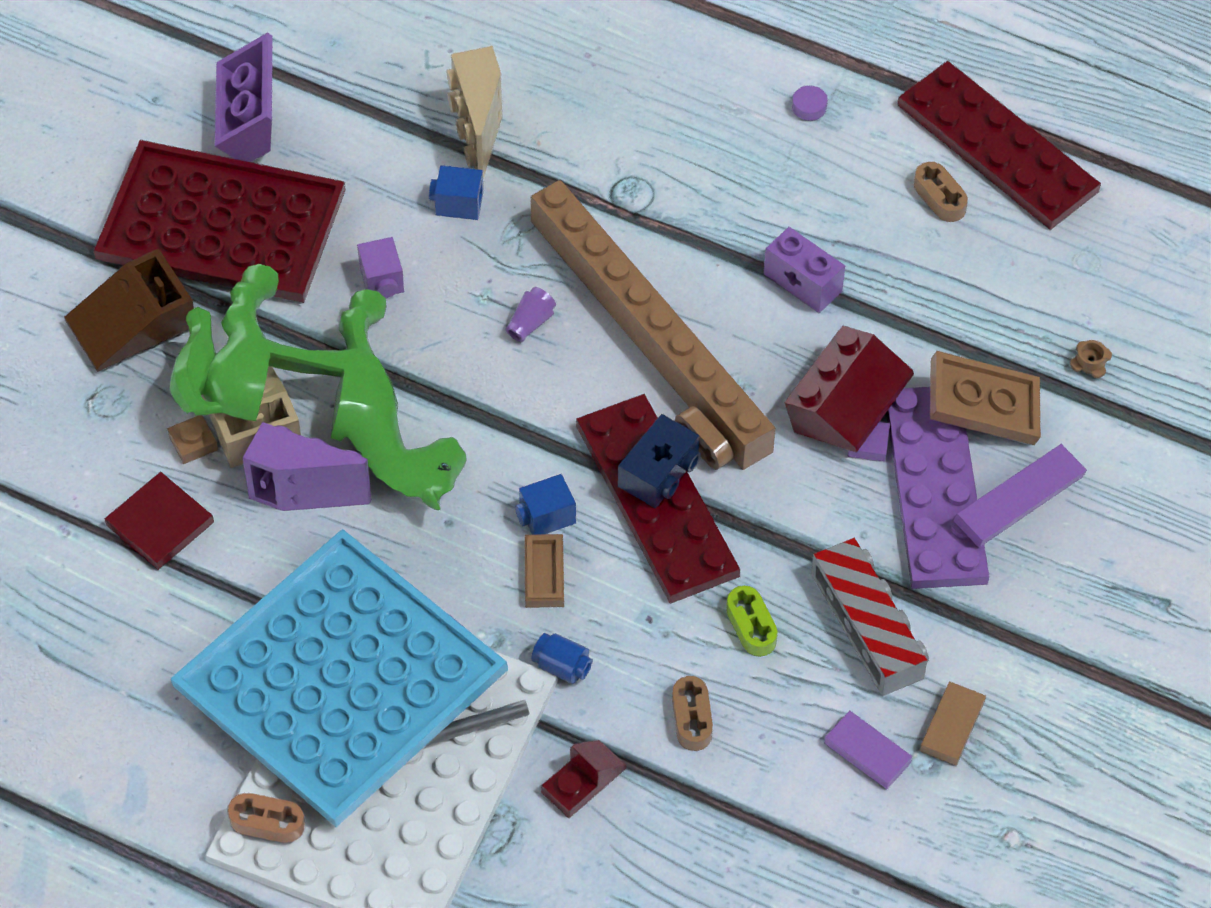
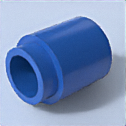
M543 633L536 642L531 656V661L537 663L538 668L571 684H574L578 679L584 680L593 663V659L589 657V648L556 633L552 635Z

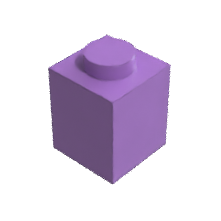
M393 237L357 244L359 267L365 288L377 291L385 298L403 293V270Z

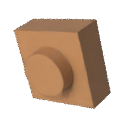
M198 415L167 428L169 438L183 464L218 451L217 441L203 415Z

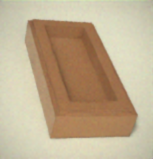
M563 534L525 535L526 608L564 607Z
M949 681L921 743L920 752L957 766L983 708L986 695Z

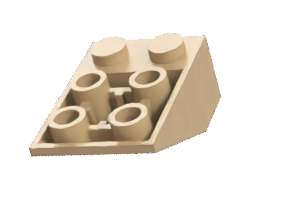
M493 46L451 54L452 69L446 70L448 85L452 91L447 93L451 113L457 112L459 119H456L459 139H465L467 146H464L468 167L474 166L475 169L483 170V178L502 120L501 71Z
M269 366L256 421L244 420L225 413L209 414L230 468L243 464V456L262 422L273 426H284L293 433L301 435L299 419L289 395L273 367Z

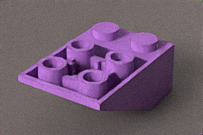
M262 422L243 456L249 499L282 511L367 505L372 500L367 458L362 457L353 450L344 451L332 447L321 439L307 438L295 434L284 426H273Z

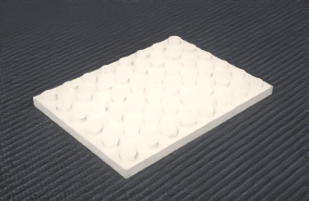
M496 652L507 661L508 671L453 721L525 700L527 703L529 715L425 746L338 827L331 824L256 759L238 795L253 793L296 803L303 811L305 830L301 837L290 843L243 835L231 827L227 813L205 855L206 861L323 908H449L558 683V677L536 666ZM247 808L244 813H240L241 819L247 820L249 815H254L253 808ZM286 816L284 821H279L280 827L286 828L288 823H293L292 816Z

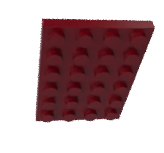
M139 140L95 246V259L125 265L132 260L159 249L177 277L230 288L241 282L243 272L249 266L261 264L270 266L278 273L279 284L273 297L304 303L346 191L345 181Z

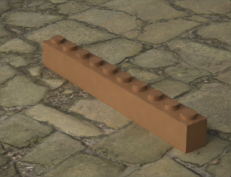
M558 180L531 195V223L689 407L694 406L699 409L725 437L733 451V459L741 469L745 470L773 453L775 426L561 180Z

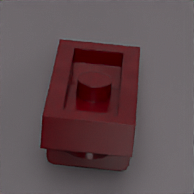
M600 740L573 744L570 747V761L541 785V793L563 814L570 818L625 771L627 765Z

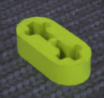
M745 585L737 586L728 594L727 615L743 648L753 656H767L776 648L778 635L776 624L756 589ZM743 600L746 605L751 604L749 616L743 606H738V601ZM755 626L761 636H766V641L761 642L758 637L753 638Z

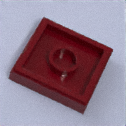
M161 471L104 518L108 528L157 570L214 523L213 515Z

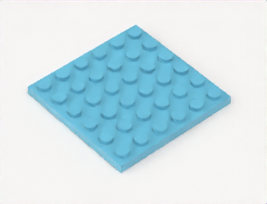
M341 529L170 679L175 689L331 824L338 827L507 672L508 665L506 660L345 530Z

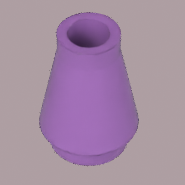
M533 287L530 292L525 291L510 323L505 328L506 332L518 342H523L528 335L554 315L555 300L546 291L538 287Z

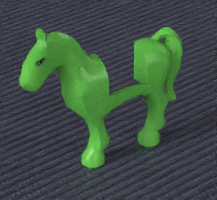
M261 264L249 266L243 272L241 282H238L231 290L232 305L221 322L229 338L226 345L218 353L215 351L212 339L210 312L200 307L189 311L186 316V322L189 326L190 336L175 359L170 379V392L175 402L187 414L193 412L195 415L225 413L244 420L256 421L263 397L268 366L298 373L341 377L336 391L330 438L342 441L344 437L349 438L355 448L361 452L362 457L368 459V466L377 478L384 481L392 489L402 492L405 496L419 497L428 507L434 510H441L440 497L454 488L455 481L466 464V453L459 442L453 437L440 438L425 447L405 448L398 426L397 412L399 404L392 381L379 359L374 355L368 340L367 332L369 326L384 318L387 304L386 298L377 291L365 289L357 291L350 298L349 310L342 312L339 322V331L344 337L347 346L346 350H305L266 339L259 328L256 311L264 300L270 299L276 294L279 284L278 273L270 266Z

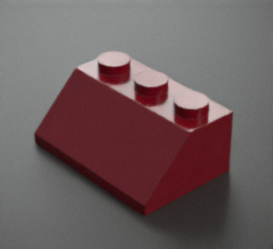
M842 325L784 402L794 433L857 453L914 375L913 369L874 334Z

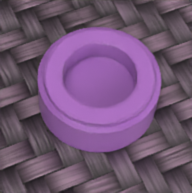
M816 86L800 87L793 94L792 110L797 117L803 120H817L826 113L827 95L821 88Z

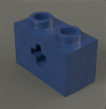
M661 414L619 464L618 487L656 509L664 498L669 499L673 496L678 488L679 479L686 471L692 472L701 458V453L699 452L700 435Z

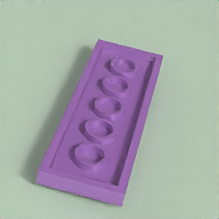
M930 387L904 388L888 409L887 419L888 423H890L889 434L911 589L988 585L989 570L985 545L978 548L953 521L958 512L977 500L967 430L963 427L930 419Z

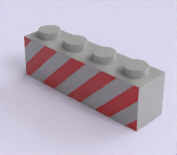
M854 537L814 553L811 575L882 697L924 680L927 662H929L927 649L920 640L916 641L910 631V622L905 612L897 610L892 601V592L888 583L884 579L880 580L874 571V562L867 549L862 550Z

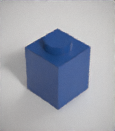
M440 165L438 178L431 179L429 200L435 201L436 216L478 220L484 193L483 170Z
M562 473L519 488V504L515 505L516 514L522 527L528 525L532 535L548 534L576 524V502Z

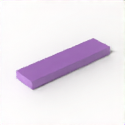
M1061 443L958 512L953 521L980 548L1083 478L1087 469Z

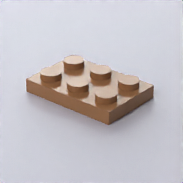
M936 351L931 358L930 419L1035 445L1041 438L1040 377Z

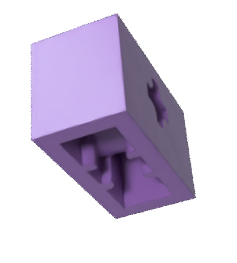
M791 227L784 230L766 247L764 275L818 313L824 310L843 291L845 265Z

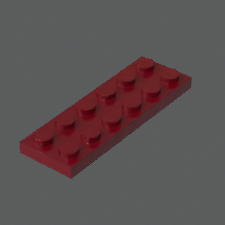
M948 60L898 98V106L1049 230L1057 226L1100 191L1101 183Z
M644 393L576 418V427L671 604L739 578L740 567L687 471L679 479L678 488L673 496L669 499L664 498L656 509L618 487L619 464L658 419Z

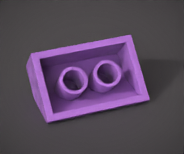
M268 32L216 62L215 147L237 160L252 162L271 151L273 36Z

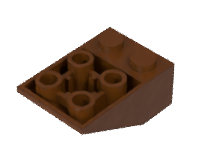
M156 249L123 265L64 316V319L96 371L99 372L188 330L189 326L186 322V316L189 311L194 309L192 298L161 251Z

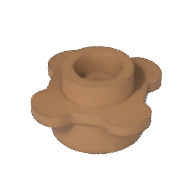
M1096 340L1079 342L1076 346L1077 355L1070 362L1071 368L1076 372L1083 371L1091 374L1095 378L1103 377L1106 373L1105 364L1111 360L1112 352Z

